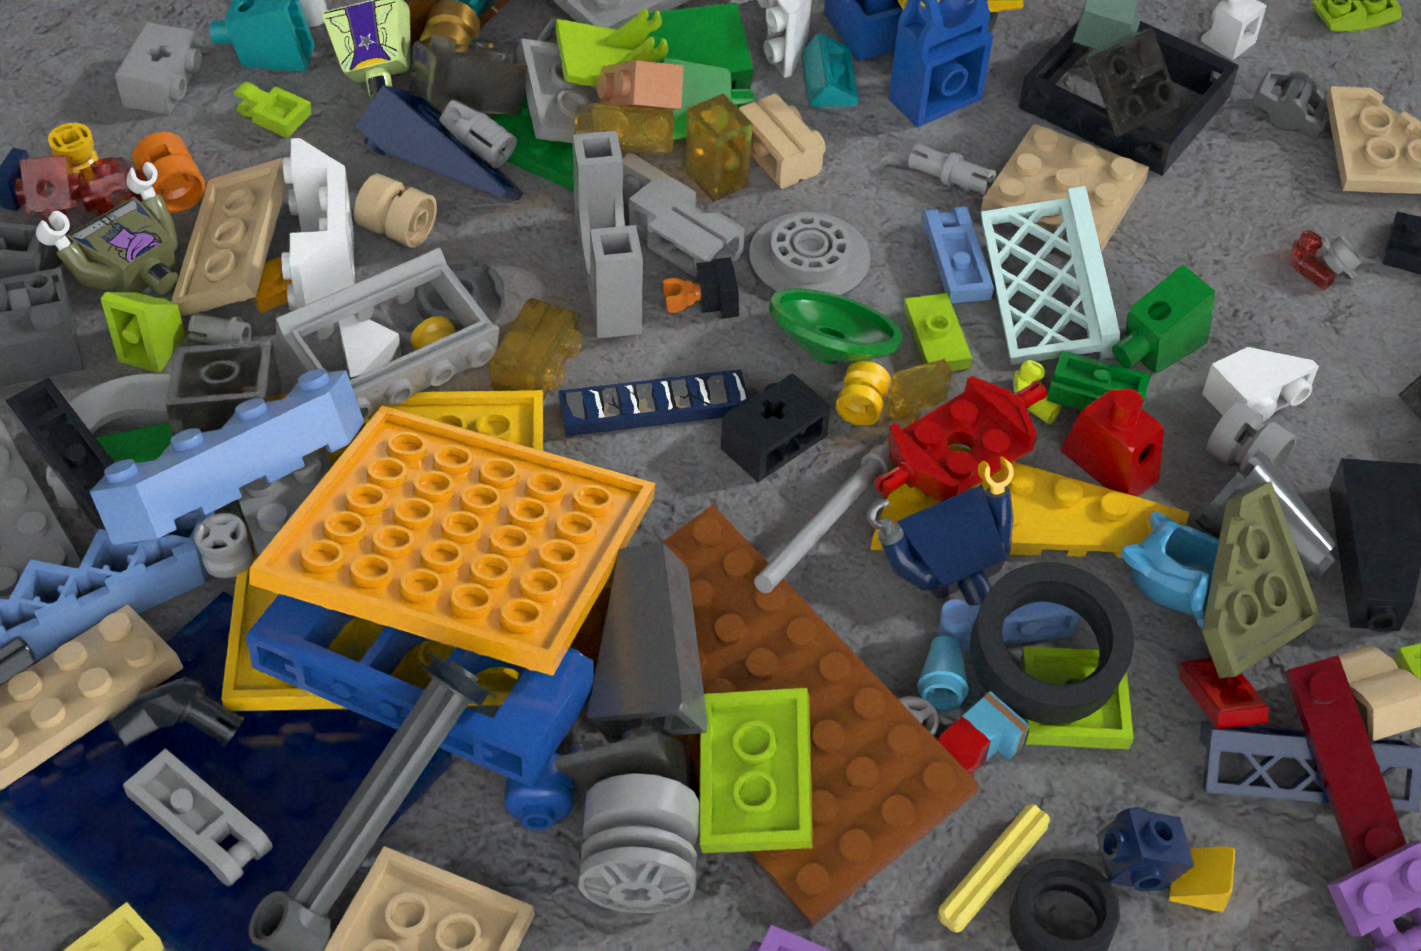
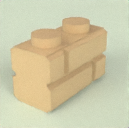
M775 93L760 99L759 103L752 102L738 108L735 120V138L781 189L798 183L800 179L806 180L820 173L822 170L823 154L825 153L824 139L817 130L811 131L804 124L795 106H788Z

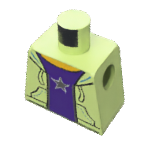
M369 0L322 12L325 25L344 74L355 83L366 81L370 99L375 97L382 85L392 87L390 75L407 72L410 69V10L403 0Z

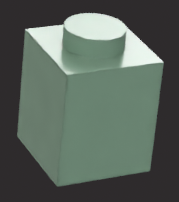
M1085 0L1073 42L1120 56L1125 41H1134L1141 18L1134 17L1138 0Z

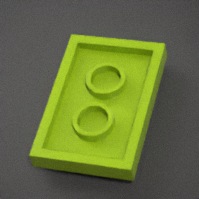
M807 688L704 694L708 724L706 733H701L700 847L702 852L723 853L813 848L810 706Z

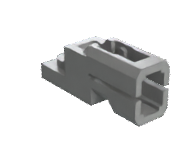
M629 152L622 158L623 195L629 200V225H636L638 236L647 241V248L697 278L696 263L713 261V259L731 257L732 263L738 260L744 248V227L718 211L703 212L696 208V191L635 154Z

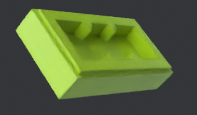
M948 293L905 298L903 310L926 374L971 369L972 356Z

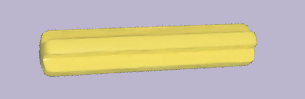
M1034 804L1026 805L941 904L937 918L942 925L947 926L949 930L955 933L961 932L1048 829L1050 818L1046 812L1040 810Z

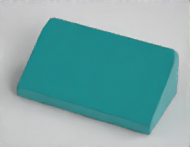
M817 33L802 52L808 104L816 107L856 106L859 100L851 49L836 40Z

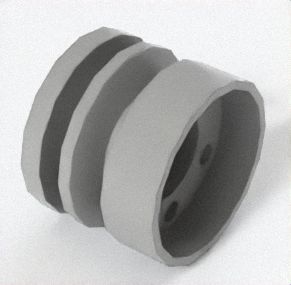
M647 774L612 776L594 784L586 792L583 836L586 841L582 844L578 885L583 895L601 907L630 913L666 912L683 906L692 899L696 887L695 867L697 863V852L693 846L697 841L699 823V800L693 790L678 781Z

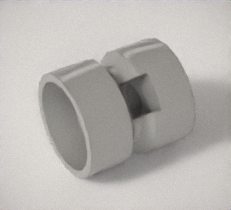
M1237 401L1226 411L1214 428L1206 445V452L1228 466L1236 463L1240 464V471H1242L1248 464L1247 461L1260 449L1269 456L1280 471L1290 457L1298 436L1275 422L1267 425L1263 424L1262 414ZM1251 437L1252 439L1245 449L1243 446L1248 438Z

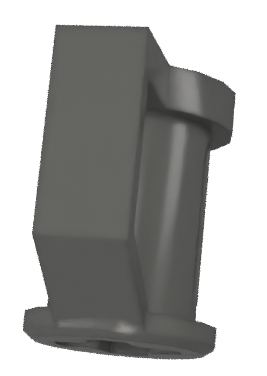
M1268 70L1261 79L1251 102L1268 112L1271 122L1276 127L1289 131L1297 129L1313 139H1316L1324 129L1329 116L1326 99L1318 90L1315 79L1302 71L1288 73ZM1302 81H1304L1305 86L1303 88V91L1298 93ZM1274 85L1281 86L1282 92L1280 97L1271 93ZM1308 103L1315 110L1313 116L1307 114L1306 106Z

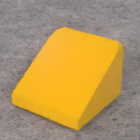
M1226 846L1190 848L1194 867L1170 884L1168 901L1223 913L1232 894L1235 848Z

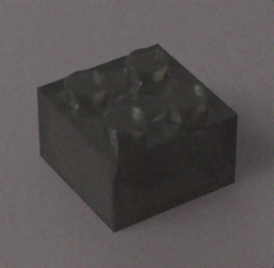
M272 340L175 348L166 400V409L173 436L192 428H198L201 432L222 429L236 412L235 408L247 400L262 398L265 402L280 400L281 382Z

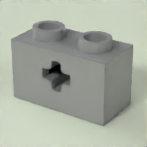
M146 23L115 74L123 107L165 115L171 114L178 100L184 98L187 84L193 74L200 70L202 64V52L197 48L194 30Z

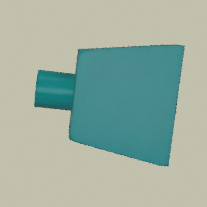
M232 0L225 19L212 20L210 23V37L213 44H233L240 64L245 67L295 72L307 71L315 44L299 0Z

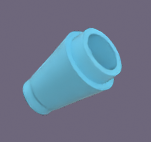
M939 636L932 640L917 684V691L920 697L928 701L936 709V712H951L958 709L969 692L961 644L956 638L951 636Z

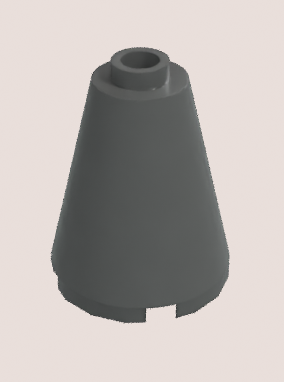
M1259 449L1247 461L1248 464L1243 470L1234 475L1195 522L1202 529L1220 537L1227 500L1255 484L1272 481L1306 576L1311 574L1318 579L1336 560L1337 557L1330 552L1336 543L1269 456Z

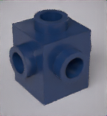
M1141 807L1128 808L1119 812L1110 824L1096 834L1107 878L1112 884L1131 886L1135 890L1142 892L1162 891L1194 867L1180 817L1148 812Z

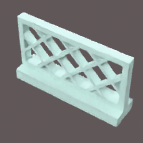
M1086 186L1069 188L1068 198L981 211V222L1010 364H1022L1026 360L1041 361L1059 358L1061 351L1077 355L1099 352L1100 360L1114 358L1112 347L1120 341V330ZM1061 215L1062 224L1054 234L1036 225L1043 216ZM1011 222L1020 229L1009 241L994 232L993 224ZM1028 233L1046 242L1036 255L1018 246ZM997 246L1002 249L999 254ZM1054 247L1070 255L1069 262L1062 270L1044 261L1045 257ZM1010 254L1028 263L1017 277L1001 268V264ZM1036 268L1054 278L1044 292L1025 282ZM1072 271L1074 272L1075 278L1069 275ZM1005 283H1007V284L1010 285V286L1007 288V290H1006V288H1005ZM1062 283L1079 294L1070 307L1051 297ZM1018 290L1036 300L1025 314L1010 306L1008 302ZM1044 305L1063 315L1052 329L1033 319ZM1081 307L1083 314L1078 312ZM1012 319L1018 322L1015 326H1013ZM1071 320L1087 329L1088 338L1071 341L1059 333ZM1025 327L1044 337L1038 346L1018 349L1016 338Z

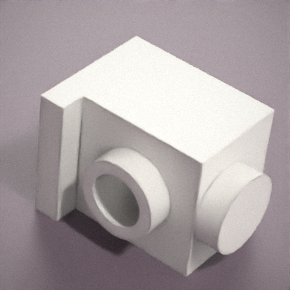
M1258 0L1221 1L1211 15L1212 28L1202 35L1201 42L1230 60H1234L1256 43L1267 5Z

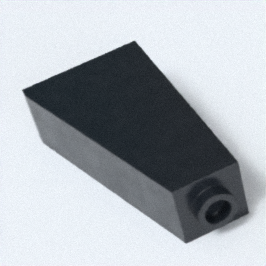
M1341 458L1329 490L1350 628L1370 629L1376 632L1400 631L1414 603L1421 568V464Z

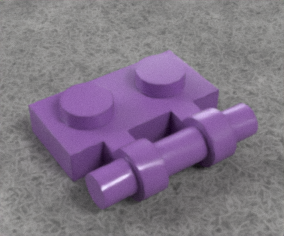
M1421 840L1411 841L1327 884L1349 935L1364 936L1370 932L1376 947L1369 951H1419L1421 949ZM1409 912L1415 926L1403 933H1399L1393 920Z

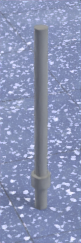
M888 438L882 445H875L866 453L861 460V467L757 575L754 583L759 591L770 593L877 477H881L892 469L894 463L890 456Z

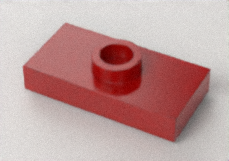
M1212 658L1180 662L1179 678L1217 729L1268 723L1269 706L1242 673L1236 677L1219 679Z

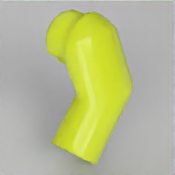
M1033 360L1024 361L1021 364L1020 370L1015 371L1013 376L1014 392H1019L1033 381L1037 380L1040 382L1045 375L1044 367ZM1046 396L1045 399L1027 408V411L1045 423L1051 424L1059 415L1062 406L1046 401Z

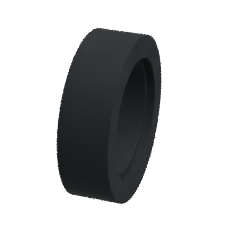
M1040 562L1021 566L1000 578L984 598L970 637L972 664L985 690L988 693L991 691L1020 717L1047 724H1062L1081 720L1104 706L1127 672L1134 649V634L1131 620L1126 608L1115 592L1093 574L1072 565L1055 562ZM1035 602L1056 603L1075 611L1089 624L1097 638L1099 646L1097 668L1086 678L1070 684H1050L1032 678L1013 662L1005 648L1003 641L1004 620L1019 607Z

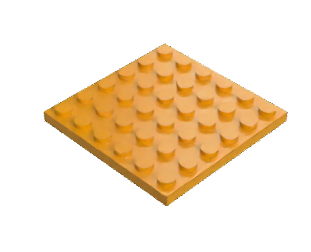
M382 405L250 566L249 584L280 595L293 597L330 610L369 620L376 624L389 626L429 640L442 642L479 655L553 676L615 568L619 548H626L652 503L656 483Z

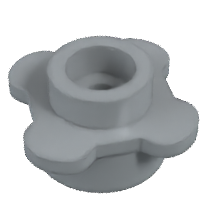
M1340 235L1332 242L1323 237L1321 241L1327 248V251L1322 254V257L1328 266L1337 275L1345 271L1353 280L1357 278L1353 269L1363 263L1351 243L1343 235Z

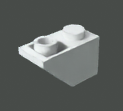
M1246 347L1212 363L1202 394L1222 415L1234 403L1240 401L1262 414L1264 422L1274 412L1289 405L1297 406L1309 397L1313 390L1312 383L1319 366L1310 359Z

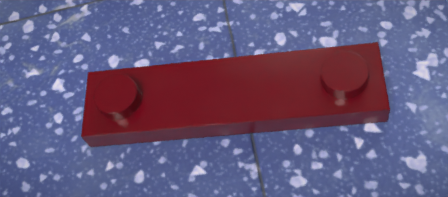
M1339 655L1285 671L1284 674L1353 870L1355 871L1406 845L1405 837Z

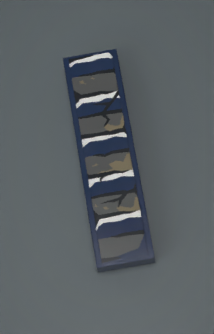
M741 369L558 391L565 436L723 418L735 406H742L749 402Z

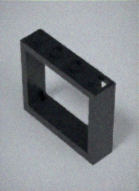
M1077 21L1024 76L1018 108L1112 153L1148 166L1150 171L1163 176L1230 97L1239 65L1140 21L1134 41L1126 40L1120 56H1115L1202 95L1200 100L1169 136L1166 137L1055 85L1090 48L1073 42L1078 24ZM1214 71L1221 74L1218 79L1213 77ZM1153 143L1162 146V148L1154 146Z

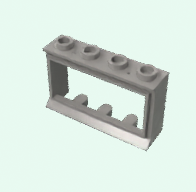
M441 247L277 317V351L297 379L311 370L324 369L301 337L314 333L319 340L326 339L333 333L334 323L351 315H355L360 322L367 321L373 316L375 305L392 297H395L400 304H405L414 297L415 287L430 281L464 329L350 380L363 419L365 420L370 414L378 411L382 405L386 407L391 404L399 405L408 400L412 394L432 385L440 386L450 380L452 376L471 367H481L488 363L497 354L499 327L492 324L446 263Z

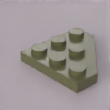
M1272 481L1255 484L1226 502L1202 627V633L1219 679L1236 677L1322 621Z

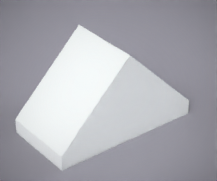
M355 315L338 321L349 380L402 357L398 333L369 319L360 322Z

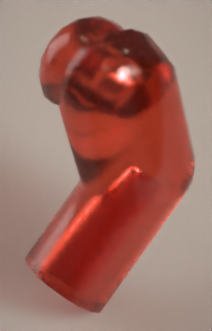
M1305 230L1301 233L1299 240L1295 239L1292 244V264L1298 273L1324 291L1334 282L1337 273L1319 260L1318 249L1323 245L1322 237L1312 230Z

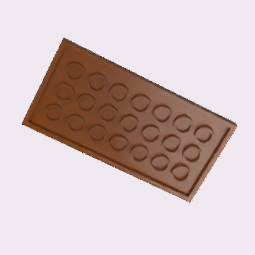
M712 504L661 543L668 546L688 567L704 694L807 688L813 848L747 852L809 925L813 927L979 792L978 783L784 579L770 593H763L756 588L755 578L769 563ZM613 579L604 585L570 645L585 657L593 660L594 674L596 673ZM701 733L649 737L700 796Z

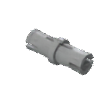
M919 142L913 147V151L918 152V155L916 156L911 153L909 156V168L941 178L942 184L951 187L957 184L976 191L983 196L990 189L987 183L992 185L996 179V171L993 169H987L965 161L961 154L952 152L949 155L924 146V144Z

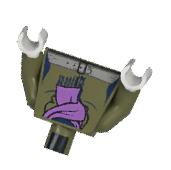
M145 162L142 167L148 181L139 180L133 168L130 169L126 178L127 187L134 193L141 194L144 201L140 202L137 198L133 197L66 236L65 234L70 226L69 220L59 211H53L48 218L49 223L56 231L50 229L43 220L37 226L36 237L38 240L48 246L56 245L59 249L56 252L57 256L82 286L111 292L140 293L146 288L151 287L160 295H166L175 288L178 275L174 272V252L178 248V241L174 222L161 194L156 195L152 187L158 174L152 163Z

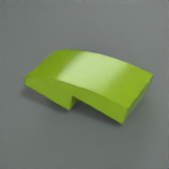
M1312 0L1313 9L1330 31L1344 32L1375 28L1400 20L1402 15V7L1396 0Z

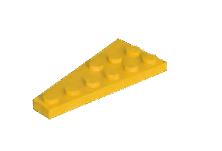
M954 444L948 446L954 452L963 451L968 453L972 451L971 449ZM1017 462L1012 463L1014 476L1012 481L1006 485L1011 492L1014 515L1011 551L1009 553L1012 555H1041L1042 550H1067V556L1086 557L1087 551L1113 552L1118 558H1123L1120 554L1125 546L1139 544L1152 531L1149 517L1154 511L1169 517L1180 525L1187 524L1190 513ZM1001 471L991 476V478L998 476ZM985 481L979 484L982 485L984 491L990 488L989 484ZM905 484L890 493L887 498L890 506H884L879 521L884 518H890L892 523L896 524L898 520L940 502H936L915 486L910 488ZM876 529L874 532L870 550H884L878 538L880 529Z

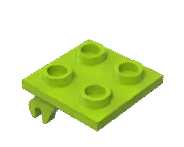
M645 8L618 30L557 19L555 30L565 82L597 87L598 78L602 73L603 66L636 60L656 62V60L664 58L668 53L667 41L662 39L659 46L653 49L655 45L654 37L651 36L646 39L650 32L660 28L662 24L660 12L655 11L653 18L647 21L649 15L648 10Z

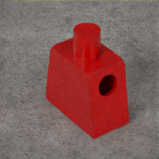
M1128 388L1120 390L1111 389L1081 411L1061 448V452L1105 488L1139 497L1159 481L1164 429L1161 423L1141 408L1143 398L1137 391Z

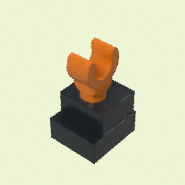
M731 257L696 263L697 283L683 281L678 278H669L663 281V295L667 296L666 308L669 313L681 312L687 306L700 301L702 313L720 311L722 319L739 317V289Z

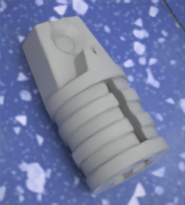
M451 100L439 119L460 143L468 147L471 152L478 155V157L486 161L493 168L502 166L512 155L516 147L517 138L513 134L508 133L505 128L499 126L497 122L490 119L485 113L479 112L460 101Z

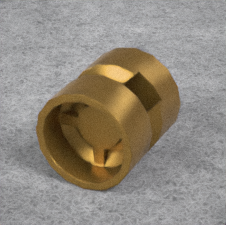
M454 0L440 1L432 7L416 49L417 60L426 71L443 78L457 77L465 71L480 30V20L476 12L468 5Z

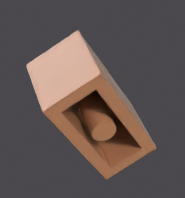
M636 60L603 66L602 73L597 82V94L601 98V109L640 113L681 109L684 65Z

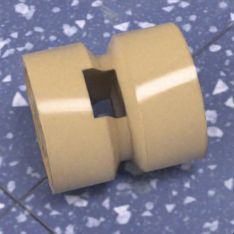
M376 173L366 180L358 193L354 206V219L360 227L380 235L386 234L389 239L409 248H416L423 243L433 227L437 203L433 195L407 186L405 188L402 182Z

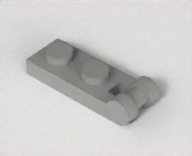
M164 749L123 784L125 792L130 799L202 860L215 876L227 886H231L243 875L241 868L252 858L259 860L272 849L271 841L259 827L167 749ZM231 834L238 842L226 852L218 844Z

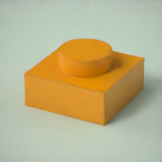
M280 257L265 262L256 297L250 298L260 313L288 302L287 285L293 283L292 280H284L282 259Z

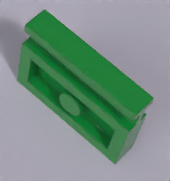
M1061 351L1046 401L1083 410L1111 389L1120 390L1128 388L1137 391L1142 396L1144 403L1151 375Z

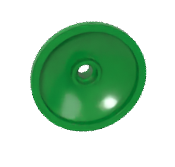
M788 288L775 292L769 303V312L777 326L796 345L810 352L814 359L823 363L835 364L837 361L855 363L857 361L883 358L897 351L903 338L901 329L884 314L865 304L833 293L813 289Z

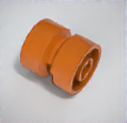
M157 132L148 135L136 145L131 157L133 167L141 181H148L142 167L145 162H150L155 166L158 174L152 187L156 195H162L170 214L188 211L198 204L205 193V180L180 136L171 132Z

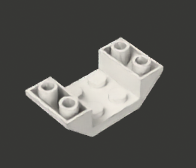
M726 0V2H727L728 4L737 3V5H738V4H741V3L748 2V1H752V0ZM758 0L759 5L762 8H766L765 15L768 25L767 40L764 41L763 45L764 54L770 64H774L784 78L792 76L808 42L812 0Z
M301 138L291 139V157H283L285 184H293L294 189H289L288 192L291 216H299L301 232L290 233V252H282L281 256L284 280H292L293 283L287 285L289 311L296 310L355 284L354 227L345 166Z

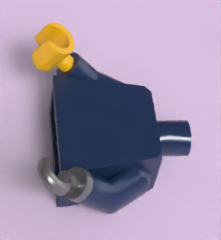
M1000 456L1001 472L998 476L991 478L989 464L982 461L978 466V474L989 484L990 488L984 491L982 485H979L898 520L896 524H893L890 518L876 521L877 511L881 507L890 506L888 500L881 499L875 501L868 509L867 520L871 527L880 529L878 538L894 573L922 591H931L938 599L960 590L969 606L982 604L992 587L988 578L1000 572L1005 562V557L1011 551L1014 515L1011 492L1006 485L1012 481L1014 476L1012 464Z

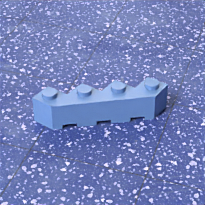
M315 369L306 372L298 378L297 384L285 399L265 402L262 398L247 400L235 408L236 412L222 429L201 432L198 428L187 429L171 438V444L157 460L135 463L132 459H126L107 467L104 471L105 475L93 487L90 494L112 545L158 539L176 530L174 520L191 511L200 510L202 514L207 515L241 498L239 488L254 480L264 479L267 483H272L304 467L303 456L323 446H326L327 451L332 453L350 444L365 421L346 370L327 373L325 369Z
M200 510L191 511L174 520L176 530L158 539L112 545L107 531L98 529L79 569L30 559L9 600L0 598V647L16 637H21L30 646L35 655V661L53 653L61 645L70 642L102 621L103 618L127 604L137 614H140L205 584L209 573L203 565L202 554L195 544L194 533L197 526L204 519L215 515V512L204 515Z

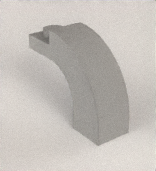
M155 373L137 374L113 379L91 388L69 403L94 437L178 421L180 431L182 432L191 409L184 376ZM48 464L46 473L47 484L53 488L59 507L79 509L80 505Z

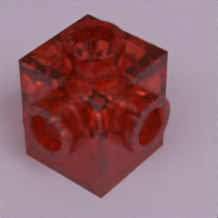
M61 155L19 159L22 178L15 181L16 195L19 205H26L27 213H39L40 221H48L53 211H59L67 217L66 210L78 209L77 200L84 198L83 183L80 173L73 172L72 158L70 156ZM49 182H52L54 191L48 196L46 186Z
M122 157L102 158L91 163L90 167L79 170L84 186L78 187L87 213L94 211L97 217H100L133 197L137 198L140 202L142 201L141 194L134 193L127 187L126 178L131 167ZM134 170L136 177L144 181L140 170ZM117 189H121L124 191L118 194L111 195V193Z

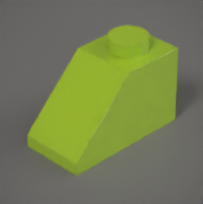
M105 292L101 297V302L118 362L160 374L186 336L178 304L163 298H154L134 292Z

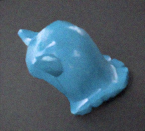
M1154 511L1149 517L1152 531L1139 544L1125 546L1120 555L1132 567V579L1147 598L1163 607L1194 616L1202 631L1219 539L1186 525L1175 523L1169 517Z

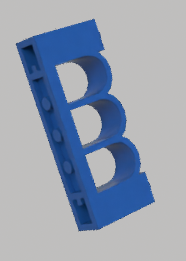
M279 594L246 634L252 668L398 730L424 692V689L390 675L405 654L414 646L425 641L435 640H429L422 636L386 626L361 661L357 662L327 648L346 624L359 617ZM456 647L447 659V664L452 660L475 676L479 672L495 667L513 669L522 676L493 718L466 707L439 748L533 787L591 697L593 689V660L585 657L575 649L568 648L554 675L551 676Z

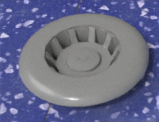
M795 212L772 219L756 232L749 248V258L755 274L766 286L775 292L788 288H804L842 296L852 291L862 282L871 263L869 246L856 228L842 219L818 212Z

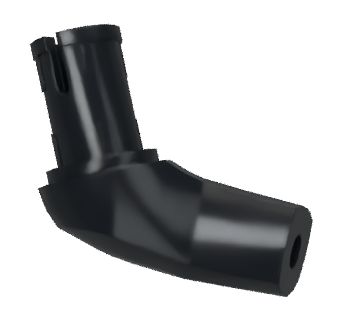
M185 677L168 682L137 696L106 719L120 743L126 748L163 727L174 726L176 722L182 724L184 720L221 743V746L226 747L245 718L236 715L203 694L206 690L202 686L204 682L195 678Z

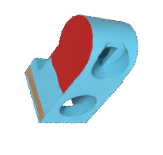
M990 691L942 733L937 741L974 778L976 769L997 751L1009 760L1021 750L1029 724Z

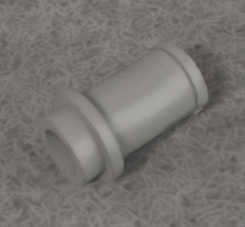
M194 313L189 321L188 331L197 332L196 334L190 333L188 335L191 342L225 346L229 352L233 353L239 349L245 350L249 345L251 326L239 316H234L230 320Z

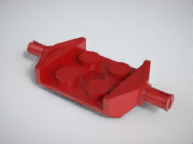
M971 376L966 381L963 393L901 430L896 422L893 423L889 429L888 445L891 459L896 467L874 480L877 491L879 493L882 491L881 495L887 497L890 493L907 484L910 488L915 486L936 502H942L968 491L984 481L978 474V466L982 461L989 464L991 477L1001 471L1000 456L1011 464L1034 449L1037 433L1027 408L1046 398L1047 391L1044 385H1040V382L1036 380L1019 392L1011 393L1007 389ZM960 443L968 446L972 451L968 453L963 451L954 452L948 446Z

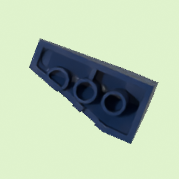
M382 85L355 124V127L366 136L364 143L380 155H385L386 153L500 198L519 200L523 195V192L499 168L491 167L480 157L477 158L468 147L460 143L439 121L443 112L421 93Z

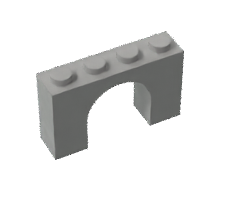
M617 131L573 134L574 212L597 339L642 334L643 257L636 225L625 226L623 159Z

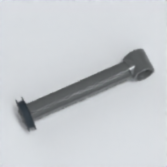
M427 651V653L433 656V659L427 668L420 664L419 666L431 674L432 680L289 891L285 890L284 893L281 891L272 892L257 906L249 925V937L253 943L268 951H323L331 931L330 920L326 914L468 703L472 704L474 702L487 711L488 709L481 705L487 695L490 694L496 698L495 695L476 683L479 679L454 661L451 660L447 664Z

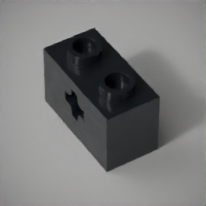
M792 373L778 383L767 385L758 396L742 406H735L722 418L721 450L759 483L827 437L831 406Z

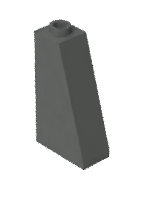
M644 542L640 546L619 548L587 716L590 721L613 740L706 733L708 721L688 567L664 543Z

